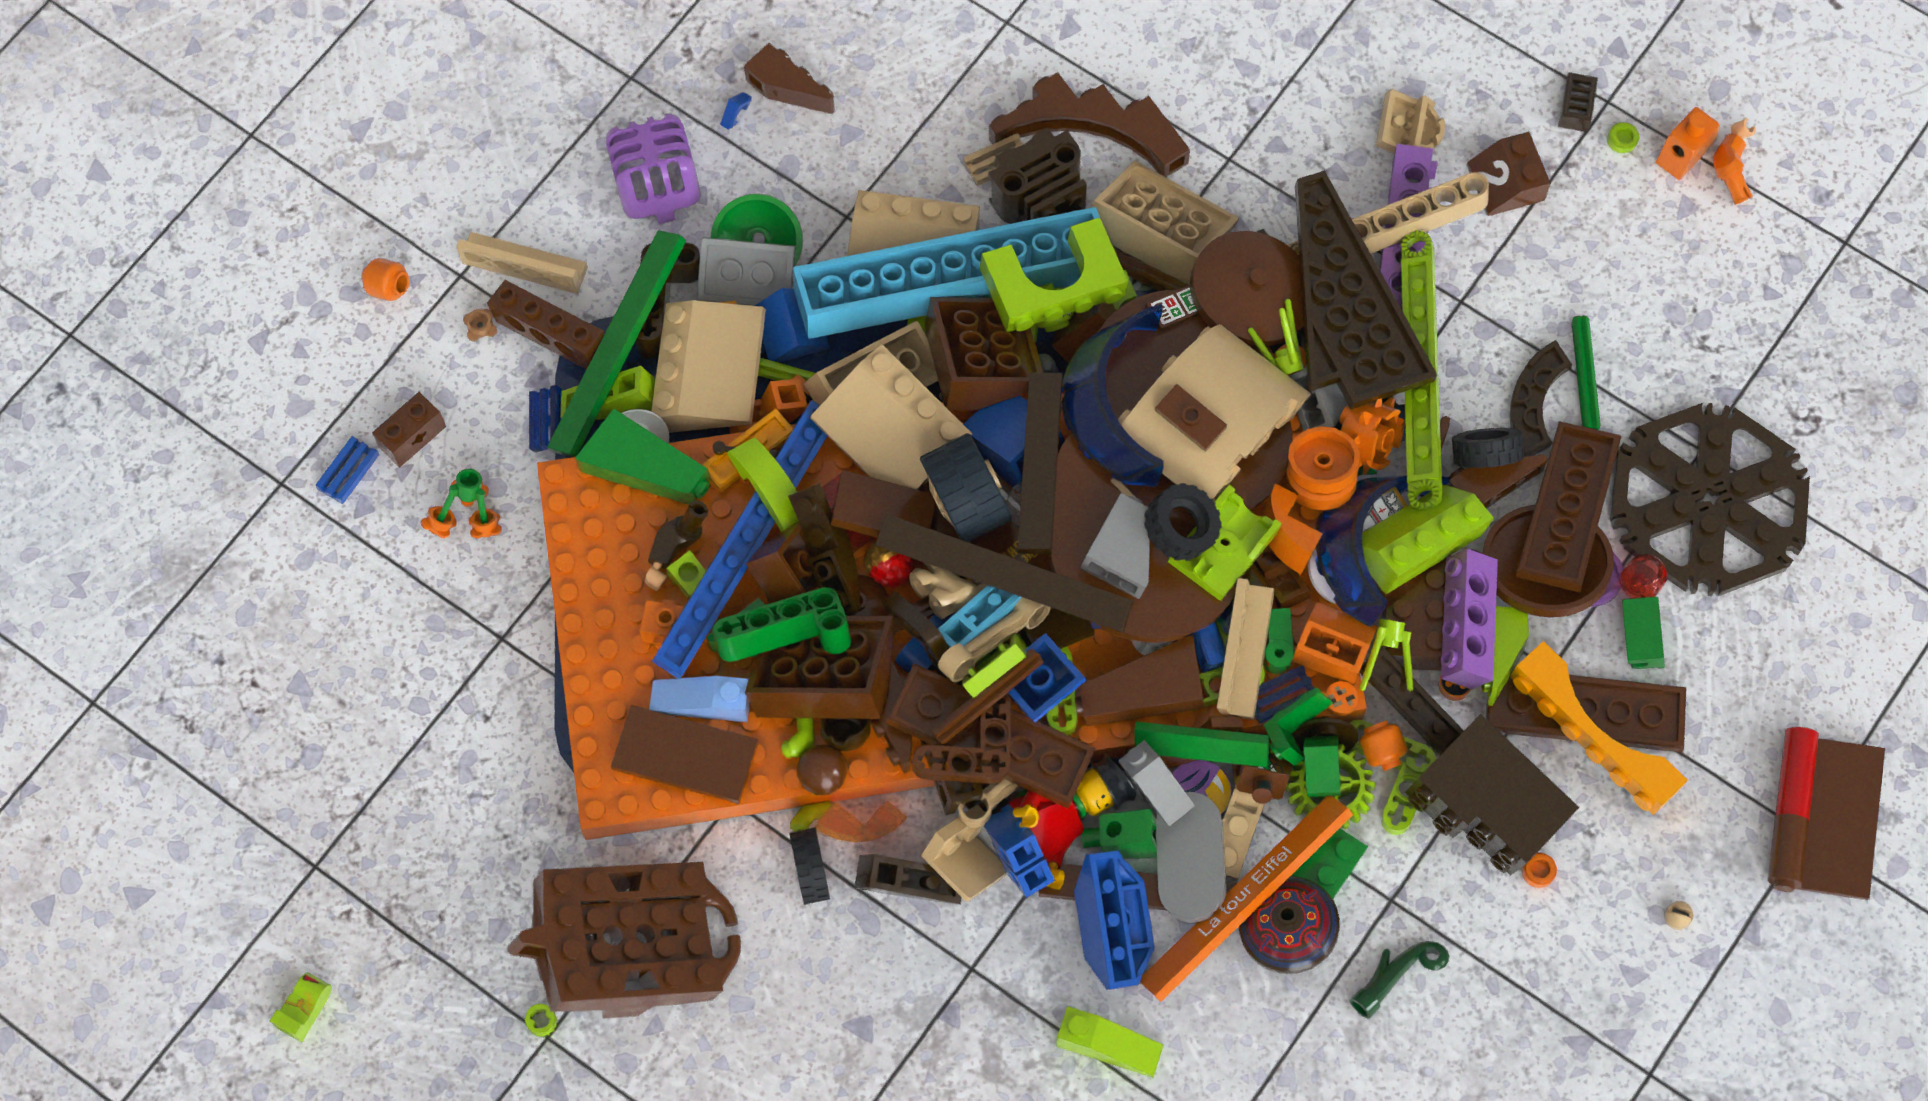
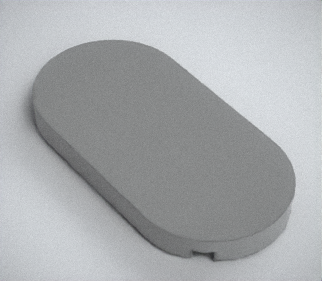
M1186 792L1195 805L1191 810L1171 826H1168L1159 814L1156 818L1158 892L1163 906L1171 915L1183 922L1196 923L1207 920L1214 915V912L1219 906L1221 907L1226 897L1223 819L1216 804L1203 794Z

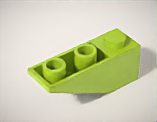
M1496 606L1493 681L1481 685L1482 692H1487L1489 706H1493L1523 655L1529 637L1528 614L1513 607Z

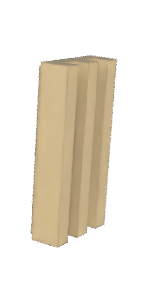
M1018 133L963 157L964 164L977 186L991 180L988 172L996 169V167L979 175L977 172L990 166H995L996 154L998 155L1007 149L1024 145V143H1021Z

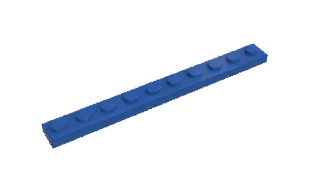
M813 400L809 402L775 457V460L782 467L795 488L827 438V435L810 419V416L820 406ZM756 490L651 662L678 679L683 676L748 568L746 563L762 545L775 524L774 519Z

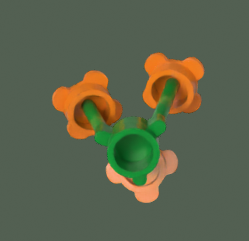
M472 468L461 470L457 474L456 480L449 487V494L443 506L429 508L427 518L421 520V526L424 529L438 535L440 538H448L450 535L449 530L457 524L454 514L449 509L454 498L458 496L461 504L465 507L472 506L475 500L478 503L479 510L475 511L468 520L472 526L470 531L471 537L487 538L492 535H499L502 532L501 526L498 525L500 515L485 507L484 498L487 497L489 488L483 485L480 473Z

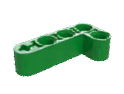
M819 588L722 618L712 628L720 658L730 662L815 636L819 637L823 649L831 654L846 651L852 643L846 614L838 594L831 588Z

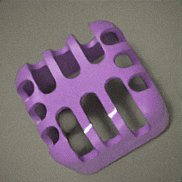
M665 114L662 120H655L653 117H649L647 122L642 125L632 121L629 122V126L625 129H619L615 126L609 130L606 136V146L625 215L633 219L656 215L659 224L675 220L674 210L692 206L699 200L701 193L684 125L678 116ZM672 150H682L686 155L667 159L658 158L661 153ZM636 159L645 160L642 165L627 168L618 174V168L621 164ZM670 162H677L684 184L681 190L676 191L671 187L667 171V165ZM653 166L659 167L662 172L666 191L661 195H656L653 191L649 175V169ZM634 171H640L643 174L648 193L645 199H637L631 180V173Z

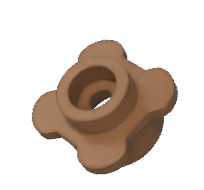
M477 309L464 316L463 322L468 327L467 337L470 341H477L484 336L493 337L496 335L497 327L493 325V315L489 309ZM479 323L483 324L482 327H478L477 325Z

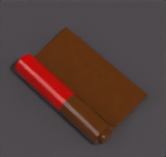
M1790 727L1785 730L1768 872V882L1774 885L1775 890L1793 892L1794 889L1862 900L1870 899L1885 748L1819 739L1817 731L1805 727Z

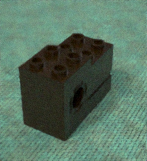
M1481 714L1405 791L1409 796L1408 801L1420 812L1425 811L1434 820L1432 823L1440 833L1446 836L1449 834L1454 838L1463 830L1467 834L1466 839L1472 846L1479 850L1483 849L1491 857L1490 861L1493 866L1502 873L1507 872L1510 876L1525 866L1580 808Z

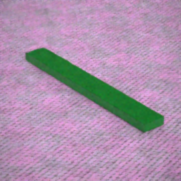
M657 231L547 446L553 453L567 457H576L686 242V239L681 235Z

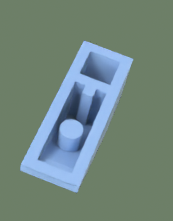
M705 676L653 680L649 710L672 716L748 722L750 703L745 690L749 679Z

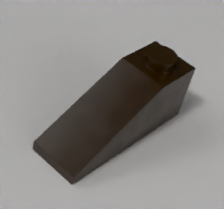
M877 854L859 855L854 886L856 889L957 905L961 904L962 897L929 864Z

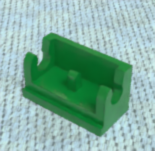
M1659 598L1622 599L1628 664H1631L1632 669L1665 668Z

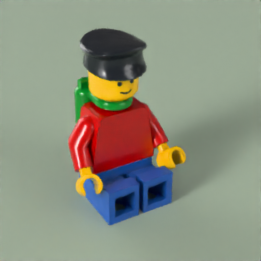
M1103 753L1102 759L1093 762L1092 768L1084 773L1069 808H1065L1035 792L1024 789L1016 794L1017 799L1009 802L1007 806L1001 809V812L992 815L985 823V829L992 839V844L1003 863L1006 874L1026 898L1045 886L1057 890L1061 889L1065 873L1058 869L1061 868L1065 853L1073 841L1084 831L1080 818L1086 817L1087 813L1091 816H1097L1110 807L1119 811L1124 802L1135 800L1136 788L1132 781L1107 753Z

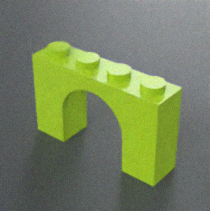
M1100 218L1070 226L1067 242L1080 269L1081 277L1077 282L1065 289L1047 290L1033 284L1024 274L1012 244L982 253L980 271L1006 332L1014 330L1025 331L1036 323L1043 321L1053 322L1065 314L1075 311L1082 313L1088 311L1094 305L1104 302L1111 304L1125 296L1128 280Z

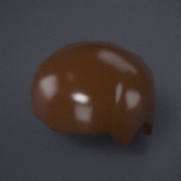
M828 744L814 745L800 757L797 765V777L802 787L814 795H830L844 784L848 763L841 751L830 747Z

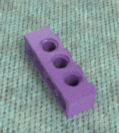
M1465 549L1446 558L1441 679L1473 689L1493 681L1498 560L1470 549Z

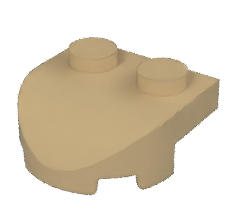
M1390 89L1385 93L1376 146L1395 153L1396 144L1434 148L1444 137V118H1439L1434 109L1436 104L1427 96L1423 95L1417 100Z

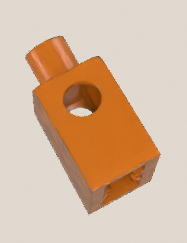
M1694 107L1670 133L1656 160V164L1680 181L1715 143L1720 124L1700 108ZM1680 147L1684 151V156L1677 154Z

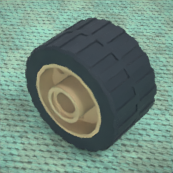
M966 433L920 456V461L928 475L929 490L942 516L954 527L960 540L969 543L1012 520L1008 507L999 491L1003 489L989 460L984 461L970 434Z

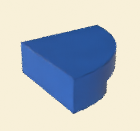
M742 92L729 98L720 125L728 130L738 123L736 121L737 115L741 109H748L752 96Z

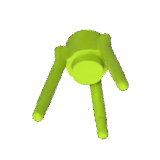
M1290 299L1285 300L1286 311L1284 308L1279 309L1287 348L1276 351L1277 358H1273L1252 327L1248 328V333L1265 359L1286 375L1304 369Z
M1379 618L1376 638L1359 687L1360 691H1364L1367 687L1380 646L1398 648L1399 642H1402L1407 690H1413L1410 653L1411 632L1404 631L1405 623Z

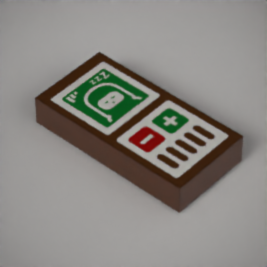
M1190 285L1149 301L1145 305L1160 332L1199 316L1191 297Z

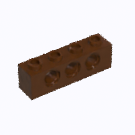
M507 280L502 282L487 302L497 323L586 370L605 335L604 331Z

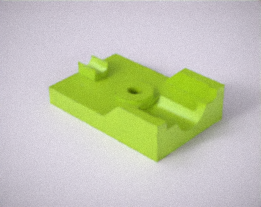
M1230 485L1227 486L1215 501V506L1217 510L1219 509V518L1222 523V527L1219 530L1220 536L1215 540L1216 543L1191 560L1185 561V559L1177 561L1172 557L1168 560V563L1220 601L1236 584L1238 578H1241L1268 546L1282 525L1277 519L1272 521L1266 515L1258 516L1252 513L1244 505L1243 498L1234 493L1236 489ZM1197 526L1191 531V533L1187 537L1193 536L1195 534ZM1221 540H1227L1229 545H1222Z

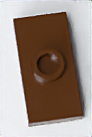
M1178 384L1155 407V411L1205 452L1227 429L1225 422Z

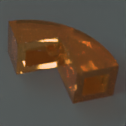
M835 801L812 828L815 827L817 833L834 841L862 843L891 833L908 817L889 801H885L864 825Z

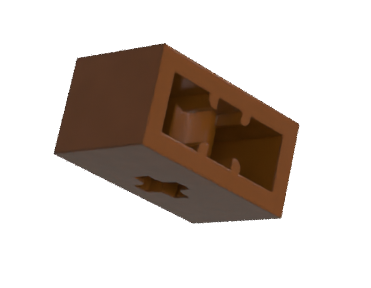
M418 392L376 428L372 434L378 447L400 468L446 428L440 411Z

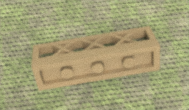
M474 232L470 233L467 241L459 239L456 246L462 264L578 294L588 269L587 263L584 261Z
M1238 578L1217 709L1224 716H1239L1254 720L1274 589L1250 585L1248 579Z

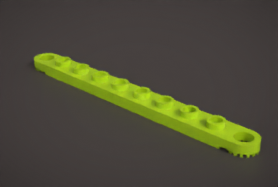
M1416 230L1414 233L1413 231L1410 232V235H1405L1406 238H1403L1401 243L1402 311L1438 375L1434 244L1427 232ZM1414 243H1425L1424 249L1422 248L1421 252L1420 250L1418 253L1410 252V248ZM1438 376L1432 383L1405 391L1408 500L1412 508L1416 510H1428V508H1434L1442 502ZM1424 491L1433 492L1432 500H1429L1430 502H1426V504L1424 502L1422 504L1417 502L1420 493Z

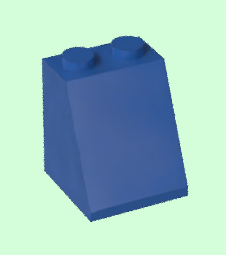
M1019 395L979 409L963 425L972 433L971 437L983 459H988L993 470L1021 496L1028 401ZM1059 430L1058 453L1065 442L1061 430Z

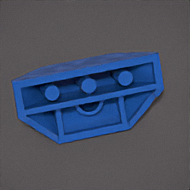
M1118 850L1085 855L1074 890L1084 959L1106 990L1139 985L1142 979L1141 975L1146 969L1155 949L1145 882L1132 866L1123 859Z

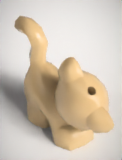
M927 563L924 564L929 571L917 568L910 573L912 588L920 598L929 596L930 607L941 620L952 613L958 612L987 586L984 583L977 586L971 581L960 578L961 575Z

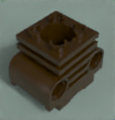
M1046 128L1035 134L1024 145L1007 149L995 156L996 169L988 172L992 182V197L989 198V203L1004 222L1012 224L1086 209L1087 183L1084 179L1080 180L1081 150L1069 131L1066 130L1054 137L1051 131Z

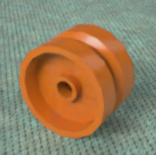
M1323 426L1306 429L1294 438L1289 446L1286 485L1289 491L1298 495L1296 501L1299 504L1310 509L1326 511L1339 508L1351 499L1356 491L1360 457L1356 442L1343 431Z

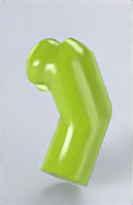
M830 801L801 807L790 821V829L793 832L809 829L814 820L833 817Z

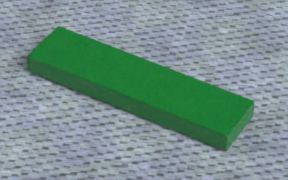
M1137 721L1135 724V747L1145 740L1158 756L1267 767L1268 735Z

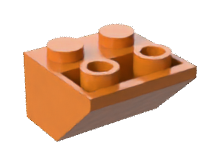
M1316 602L1300 637L1292 661L1354 686L1378 626Z

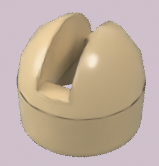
M1684 901L1673 902L1665 911V921L1673 929H1685L1693 920V910ZM1675 909L1687 913L1688 917L1683 914L1673 913L1672 910Z

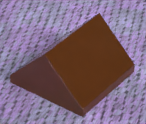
M1104 302L1097 304L1082 313L1075 311L1068 320L1069 325L1055 331L1051 346L1068 363H1070L1080 346L1089 339L1079 350L1071 364L1072 368L1080 376L1085 377L1087 375L1089 355L1097 332L1104 322L1116 311L1113 303L1107 304Z

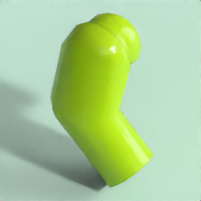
M796 718L797 733L789 740L784 741L781 746L782 754L786 758H799L813 746L815 741L813 718Z

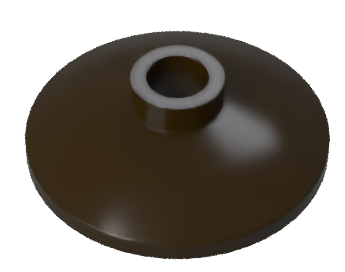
M1320 717L1304 722L1292 733L1302 752L1304 751L1305 737L1338 735V744L1345 746L1344 752L1352 749L1358 742V731L1352 724L1330 717Z

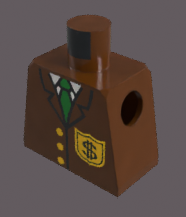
M1270 747L1267 767L1232 764L1235 786L1238 791L1252 794L1253 800L1260 804L1268 803L1271 799L1280 800L1283 798L1293 764L1284 758L1279 760Z

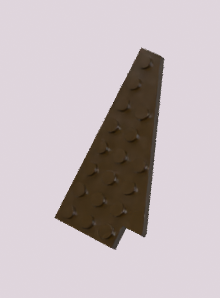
M1325 170L1298 178L1295 183V199L1309 391L1311 392L1337 383L1350 409H1354L1375 402L1378 399H1384L1434 382L1438 376Z

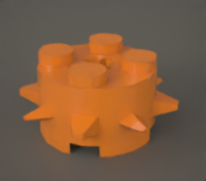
M1392 397L1383 404L1381 398L1354 409L1346 406L1340 415L1341 431L1347 433L1357 444L1360 452L1359 467L1363 465V475L1367 474L1369 468L1383 470L1391 461L1386 458L1392 448L1399 449L1405 421L1399 418L1398 415L1401 411L1394 408L1395 400Z

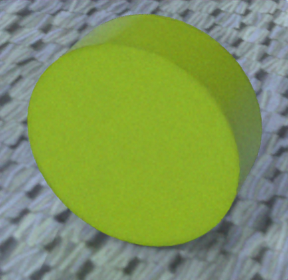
M1619 122L1613 125L1607 135L1609 147L1618 153L1632 151L1639 142L1638 130L1626 122Z

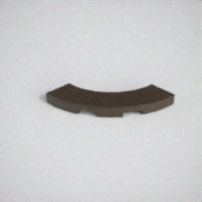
M1556 340L1546 345L1529 360L1519 376L1512 394L1511 428L1521 430L1523 433L1524 457L1534 456L1550 448L1552 445L1543 420L1542 407L1544 398L1551 385L1572 367V363Z

